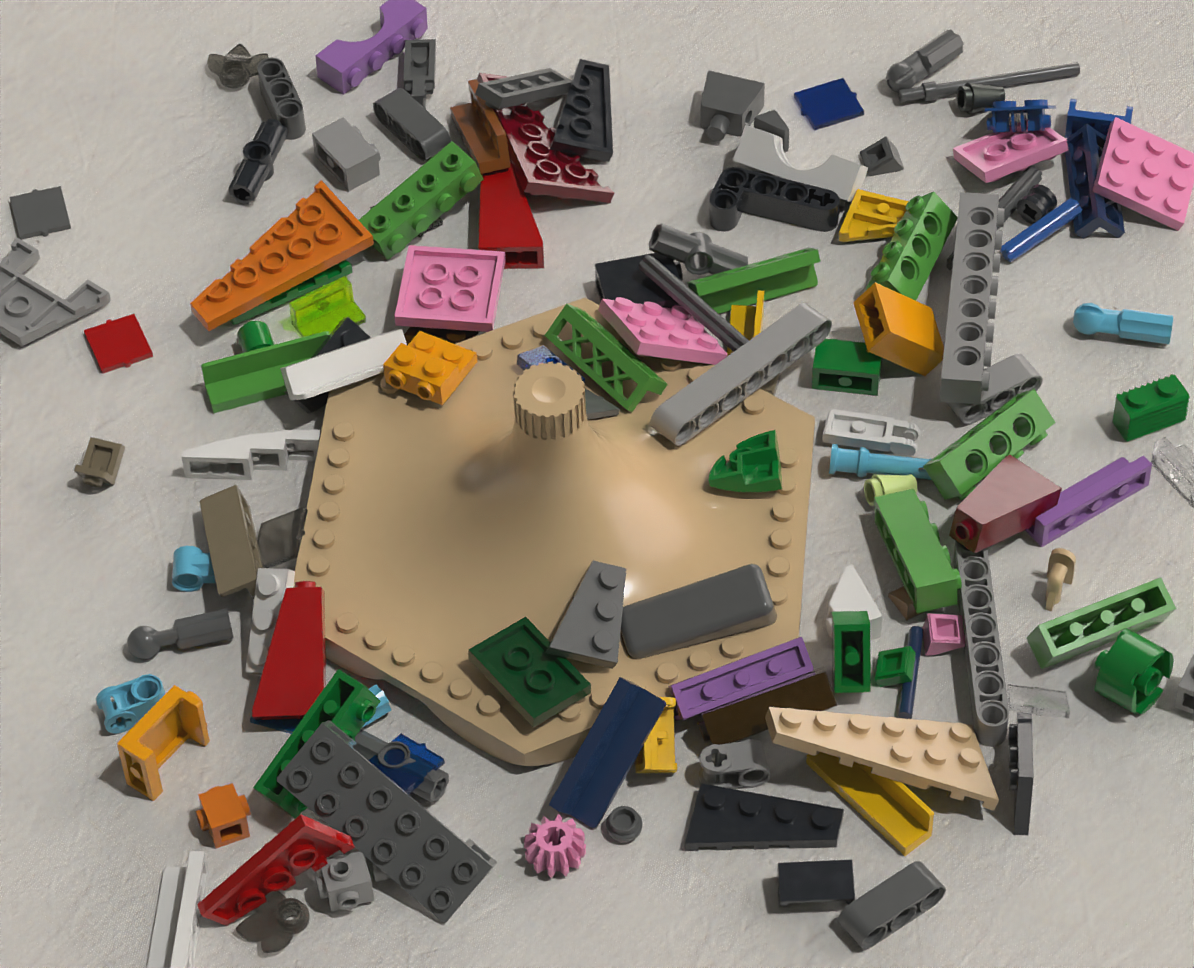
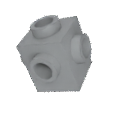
M360 851L346 855L337 854L327 859L328 864L320 869L321 876L315 878L320 899H328L331 912L339 909L349 910L359 904L374 901L371 877L364 854Z

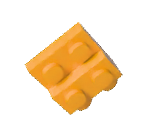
M419 331L408 345L400 343L383 364L387 384L396 389H402L418 395L424 400H430L443 405L478 361L476 352Z

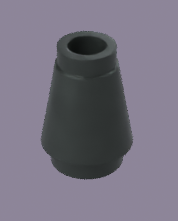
M966 83L965 86H960L957 91L958 107L961 111H966L968 114L985 110V108H992L995 101H1005V90L1003 87Z

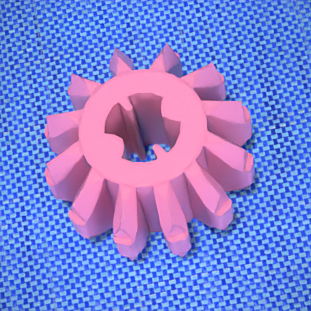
M558 814L554 821H549L543 815L541 825L531 823L529 834L525 835L526 861H528V864H534V870H536L537 874L547 870L549 877L552 878L555 872L560 871L567 877L569 867L579 869L581 858L585 857L586 844H584V832L582 828H576L573 818L562 822V817Z

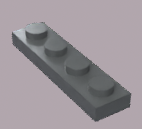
M551 68L479 83L475 95L485 100V104L488 107L502 110L506 107L519 106L523 103L537 102L540 99L566 94L569 91L572 80Z

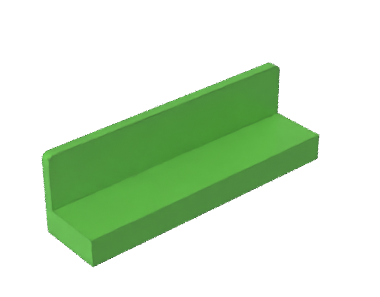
M808 247L687 282L688 288L720 314L731 311V305L748 306L757 303L758 290L764 291L765 301L817 286L818 280L814 264L821 262L818 249Z
M325 331L203 363L201 369L204 386L213 414L286 395L284 393L286 386L280 368L310 359L330 335L329 332Z

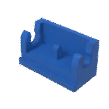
M1070 99L1065 138L1071 136L1085 124H1088L1107 137L1110 123L1115 117L1131 124L1133 107L1127 106L1125 116L1105 114L1104 112L1076 110L1077 99Z

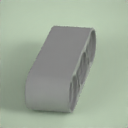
M1015 354L984 369V371H990L989 390L982 391L981 404L946 403L964 424L969 425L988 417L1017 394L1032 389L1037 391L1042 385L1043 378L1022 354Z

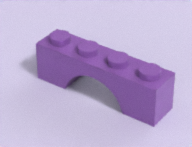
M415 0L386 1L379 7L381 30L376 35L357 42L336 39L315 55L317 77L344 95L353 87L358 86L373 71L380 69L395 54L401 53L405 48V40H414L426 32L428 29L426 7Z

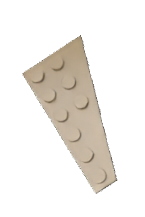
M769 707L765 716L771 740L774 744L814 756L820 752L839 757L840 764L852 767L854 762L872 767V774L925 790L930 788V786L950 791L949 797L963 801L965 796L983 801L982 807L993 811L999 802L972 724Z

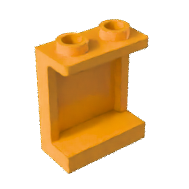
M174 685L117 743L126 784L152 801H155L163 792L158 769L187 739H193L204 747L210 742L203 702L195 693L191 691L185 692Z

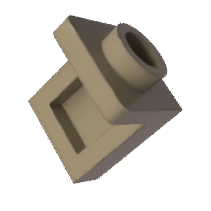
M90 437L82 466L75 465L74 472L83 478V483L101 488L103 483L114 485L125 446Z

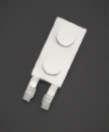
M830 408L828 409L823 432V442L859 448L866 447V449L887 452L892 451L895 455L910 457L914 456L917 452L918 446L913 440L919 438L921 430L915 423L895 420L893 417Z

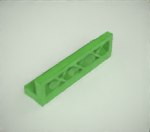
M566 303L544 335L628 411H634L647 391L661 395L668 385L601 324L580 308ZM569 322L572 325V339L562 341L558 335L566 323ZM591 342L593 344V358H581V344ZM612 361L614 376L604 378L602 376V362ZM633 379L638 385L627 399L623 395V381Z

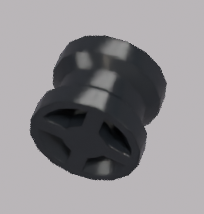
M1040 184L1033 185L1028 194L1017 202L1018 213L1030 224H1034L1057 207V199L1054 193L1048 187Z

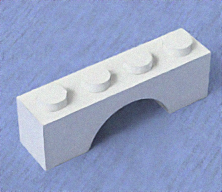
M748 125L744 127L733 161L742 164L741 168L755 172L763 171L772 176L832 190L838 194L840 199L839 205L845 206L846 201H853L857 189L861 190L868 171L866 166L835 155H831L822 165L814 169L798 170L787 160L781 137Z

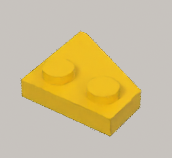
M857 189L839 231V241L848 242L893 237L895 233L894 228L902 220L906 212L905 207L909 201Z

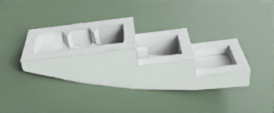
M283 430L248 434L215 441L183 451L181 458L185 478L252 480L254 470L287 471L289 460L316 461L321 431Z

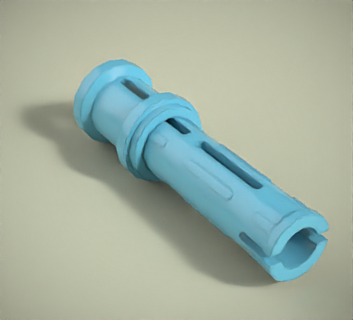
M832 444L829 474H835L836 471L856 473L857 477L866 476L867 473L882 475L912 474L915 478L931 480L925 469L918 468H924L923 465L932 458L924 459L869 453V449H866V447L853 450L838 448L837 444Z

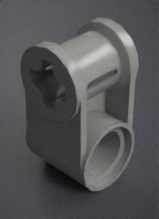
M756 739L720 745L713 744L704 748L700 754V764L702 767L699 771V782L703 784L731 789L757 787L765 784L771 777L763 743ZM713 754H715V761H712ZM716 774L719 775L718 782H716Z

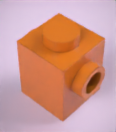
M233 783L225 786H216L207 792L198 794L201 809L195 811L201 831L209 830L215 848L250 837L246 817L251 815L245 795L238 796Z

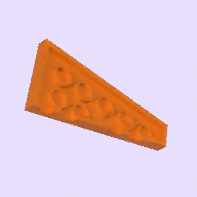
M321 180L314 186L315 191L307 199L303 197L295 204L296 209L288 217H281L249 248L250 253L242 260L237 259L230 265L231 271L222 279L214 280L190 303L191 311L209 332L374 245L373 235Z

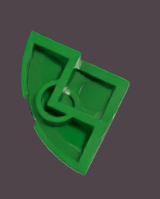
M776 431L764 432L736 445L737 449L729 455L728 462H726L725 455L716 461L708 479L711 487L735 492H767L782 489L781 463Z

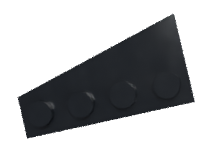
M584 59L579 60L550 150L606 162L610 161L613 155L609 65Z
M700 783L685 842V851H698V847H716V850H732V846H754V850L769 849L771 845H787L789 849L835 848L838 844L844 809Z

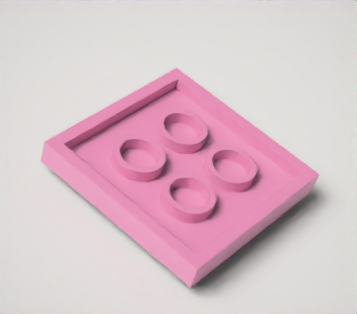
M1115 117L1108 129L1092 192L1179 231L1185 222L1194 184V153Z
M409 245L394 316L395 326L481 332L492 331L494 329L505 266V252Z
M617 297L615 300H601L598 311L638 355L712 365L718 364L727 357V353L718 344V340L710 336L704 329V325L697 322L681 306L665 308L648 301L644 302V304H637L621 297Z

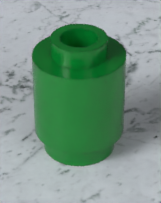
M249 321L237 332V338L243 353L275 345L268 325L264 322Z

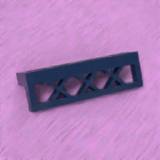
M1085 124L1067 138L1068 151L1065 152L1070 198L1077 200L1082 209L1081 214L1073 219L1075 234L1084 239L1101 227L1119 238L1125 233L1121 204L1092 192L1106 136L1088 124Z

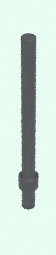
M1076 62L936 84L935 81L922 83L920 87L898 90V97L900 102L918 99L932 101L937 100L938 96L957 94L958 88L965 86L966 83L1002 87L1079 75L1080 65Z

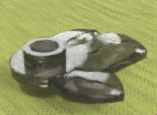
M238 44L226 56L210 54L207 65L211 72L219 76L222 85L228 88H239L247 84L250 77L258 75V63L269 57L267 53L251 57L248 50L242 44Z
M272 891L265 895L267 902L255 908V913L236 927L237 934L247 941H261L263 953H273L284 949L290 944L293 935L303 931L310 921L307 906L298 899H286L280 891ZM292 916L297 917L293 920H286L287 918Z

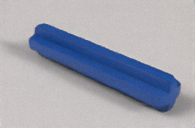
M1072 198L1068 199L1002 245L1000 252L1003 258L1013 262L1080 215L1082 209L1078 201Z

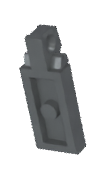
M436 39L405 40L404 90L412 94V97L426 109V94H433V89H435Z

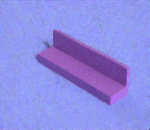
M1144 455L1131 463L1124 457L1117 459L1062 491L1058 504L1037 516L1035 525L1025 531L1041 547L1049 544L1149 486L1152 463Z
M795 638L668 686L672 697L676 698L675 707L678 714L674 715V720H684L814 671L803 638Z

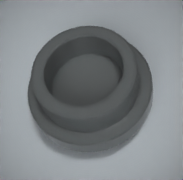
M617 807L606 819L607 833L614 840L628 842L637 838L642 831V818L631 807Z

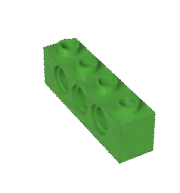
M934 191L924 196H915L907 203L905 207L906 212L902 220L895 226V233L891 241L882 251L884 255L871 272L872 278L866 290L876 282L915 301L917 300L958 219L956 214Z
M1035 389L1017 394L923 465L944 500L957 496L962 500L976 488L975 484L984 480L1006 456L1012 455L1016 459L1024 454L1022 448L1027 444L1034 445L1043 440L1048 435L1046 430L1056 422ZM1013 424L1016 426L1017 435L1013 430ZM989 442H991L993 445V452L989 447ZM966 460L969 462L970 471L966 467Z

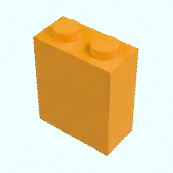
M876 282L853 302L868 352L923 376H926L943 361L944 345L931 307Z

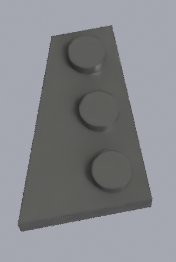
M594 560L591 562L545 653L611 669L618 663L627 568Z

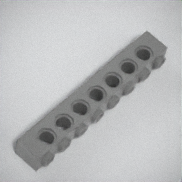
M960 192L941 372L940 402L981 404L982 391L989 390L990 371H984V367H991L992 347H986V343H993L994 323H988V320L995 319L996 299L990 298L991 296H997L999 276H993V272L999 273L1001 253H995V250L1002 249L1003 231L997 230V227H1004L1005 208H999L998 194Z

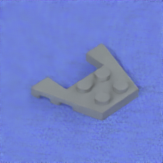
M19 238L13 241L8 257H4L0 263V333L21 346L111 301L107 290L88 279L66 299H62L22 275L40 259L38 249Z

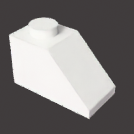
M853 564L846 566L829 602L828 619L825 620L827 632L832 639V612L867 611L870 621V641L879 638L882 631V614Z

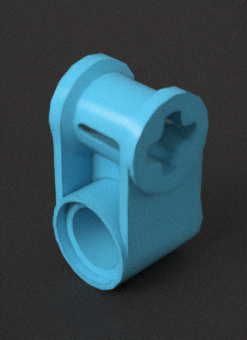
M146 674L117 686L103 689L96 696V704L104 712L106 718L104 726L106 730L110 733H122L132 728L166 693L159 677ZM121 717L122 721L118 722L117 718Z

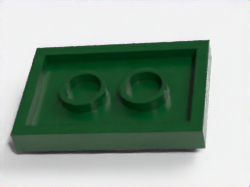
M525 616L468 649V659L529 724L535 727L591 694V684L566 658L545 653L550 641Z

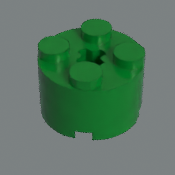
M1127 628L1123 629L1110 650H1103L1096 659L1095 668L1099 672L1094 691L1130 712L1143 714L1156 703L1164 689L1158 686L1163 676L1168 679L1170 678L1174 663L1173 654Z

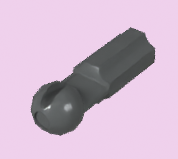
M951 29L947 30L916 50L903 61L893 64L886 73L888 87L895 92L901 89L912 88L917 82L963 53L964 43L960 35L954 33Z
M226 608L177 619L174 621L173 627L167 630L157 631L149 626H139L129 634L127 643L129 652L139 659H150L159 652L162 646L176 644L183 650L234 637Z

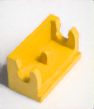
M659 697L666 702V706L635 760V773L677 772L674 741V708L676 698Z

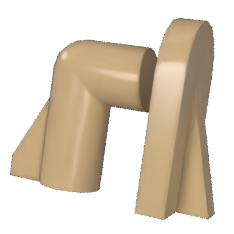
M1056 548L1050 554L1046 577L1048 579L1045 610L1052 611L1054 605L1061 601L1063 583L1072 585L1076 557L1069 550Z

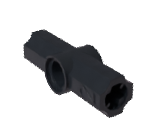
M268 118L266 122H262L253 141L247 143L243 148L244 158L229 186L230 196L234 197L239 203L249 204V202L255 201L264 181L270 179L274 174L273 163L288 136L287 127L283 126L279 120Z

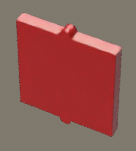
M135 314L113 321L108 319L104 324L84 330V335L102 374L124 366L129 368L133 363L153 357V352Z

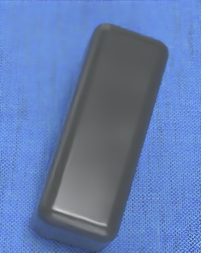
M748 564L623 606L621 633L629 656L634 659H642L772 625L777 620V613L762 569L756 564Z

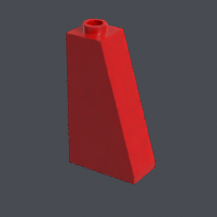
M510 163V168L481 174L484 180L481 181L479 250L505 252L504 269L544 268L543 240L512 164Z
M295 582V587L286 588L252 709V717L255 721L303 719L326 686L325 595L322 587H316V582Z

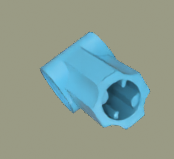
M182 546L174 551L172 584L176 589L192 592L200 589L203 583H216L210 553H203L201 549L194 546Z

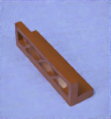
M477 79L468 81L471 103L450 107L452 120L481 174L510 168L506 133L493 108L488 107L485 104V100L475 95L479 82Z

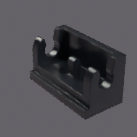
M852 859L778 863L777 887L779 907H787L788 903L846 901V904H850L855 900Z

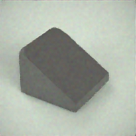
M771 110L757 115L754 118V128L781 137L784 153L788 152L789 128L778 112Z
M887 136L860 151L864 166L868 167L867 174L869 176L898 172L904 169L897 148Z

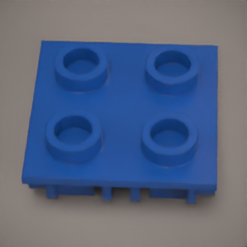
M1043 99L1024 100V106L1017 107L1016 101L993 102V108H985V111H992V118H987V130H993V133L1010 132L1011 114L1012 132H1016L1017 113H1020L1021 131L1026 132V113H1028V131H1045V128H1051V116L1045 115V109H1056V106L1048 105V100Z

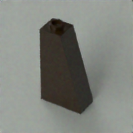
M823 666L702 712L703 721L698 722L705 743L711 741L712 745L728 744L769 730L765 719L769 707L823 711L837 706V702L825 667Z

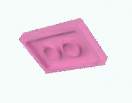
M1026 119V132L1021 131V122H1018L1016 132H1012L1010 126V132L990 133L953 148L954 159L985 183L996 182L1003 176L1016 171L1026 170L1033 164L1044 160H1051L1056 155L1068 151L1067 139L1053 129L1045 128V131H1028V119Z

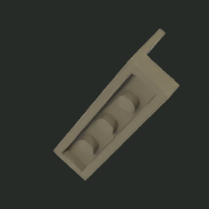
M234 485L201 499L199 503L218 594L220 597H225L247 588L254 599L258 568H263L250 505L238 486Z

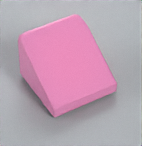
M927 613L923 625L926 656L965 647L962 615Z

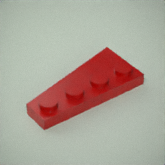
M302 814L299 815L197 904L201 916L228 926L267 902L265 895L272 891H285L295 885V877L304 871L312 868L316 872L328 864L326 858L340 850L345 854L355 848L351 836Z

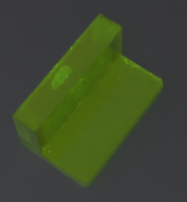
M346 276L289 302L292 325L301 337L325 331L331 334L344 317H349L358 326L366 322V315L354 302L352 283Z

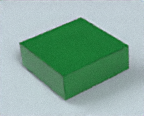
M911 646L878 652L875 681L879 687L912 682L916 652Z

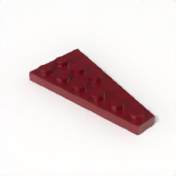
M479 73L477 80L479 83L506 78L507 76ZM526 103L519 106L506 107L502 110L493 109L506 133L509 158L524 192L536 196L542 194L557 196L561 199L573 198L611 203L615 193L609 186L603 188L597 182L599 175L593 169L583 167L579 162L581 156L550 150L556 129L554 127L548 128L543 123L545 117L539 110H531Z

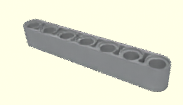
M799 304L662 403L653 413L650 426L675 445L681 446L822 343L831 331L832 321L808 304Z
M955 540L953 565L954 569H958L962 582V588L957 590L959 613L963 619L966 643L964 654L974 732L980 744L989 747L999 746L1006 739L1009 707L988 548L973 553Z

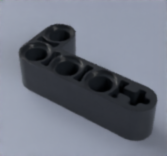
M730 167L722 171L710 195L709 222L715 230L730 231L736 227L742 213H747L820 232H828L838 226L840 199L838 194L829 189L739 167Z

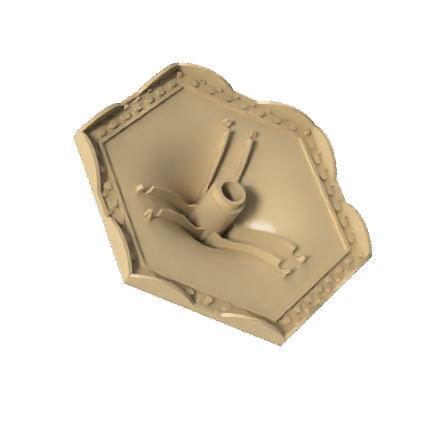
M582 298L568 304L586 311L662 378L668 385L661 395L647 391L634 411H628L544 335L565 305L456 343L458 346L476 352L478 362L443 405L430 400H424L418 395L392 387L386 383L384 372L331 390L328 393L295 566L293 587H295V582L313 581L316 582V587H322L324 590L325 647L328 660L357 675L371 679L386 680L425 703L444 724L475 747L498 759L522 766L547 765L575 757L619 677L634 682L657 697H672L668 688L672 684L800 636L815 417L759 388L681 446L675 445L650 426L651 417L662 403L715 365L636 354L598 311L600 305L587 298ZM569 322L566 323L558 335L562 341L572 339V325ZM591 342L581 344V358H593V344ZM612 361L602 362V376L604 378L614 376ZM633 379L623 381V395L627 399L638 385ZM585 389L597 396L604 397V400L620 408L619 415L587 420ZM776 431L781 463L782 489L767 492H735L710 486L708 481L710 471L721 456L725 455L726 462H728L729 455L737 449L736 445L764 432ZM593 560L627 568L623 606L748 564H756L762 569L777 613V620L772 625L642 659H634L629 656L622 633L620 632L618 663L613 669L566 658L590 682L591 694L535 727L529 724L468 659V649L525 616L551 642L586 570Z

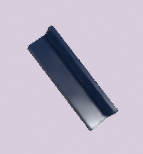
M619 677L552 797L549 806L561 813L572 815L591 828L596 829L665 708L666 702L634 682Z

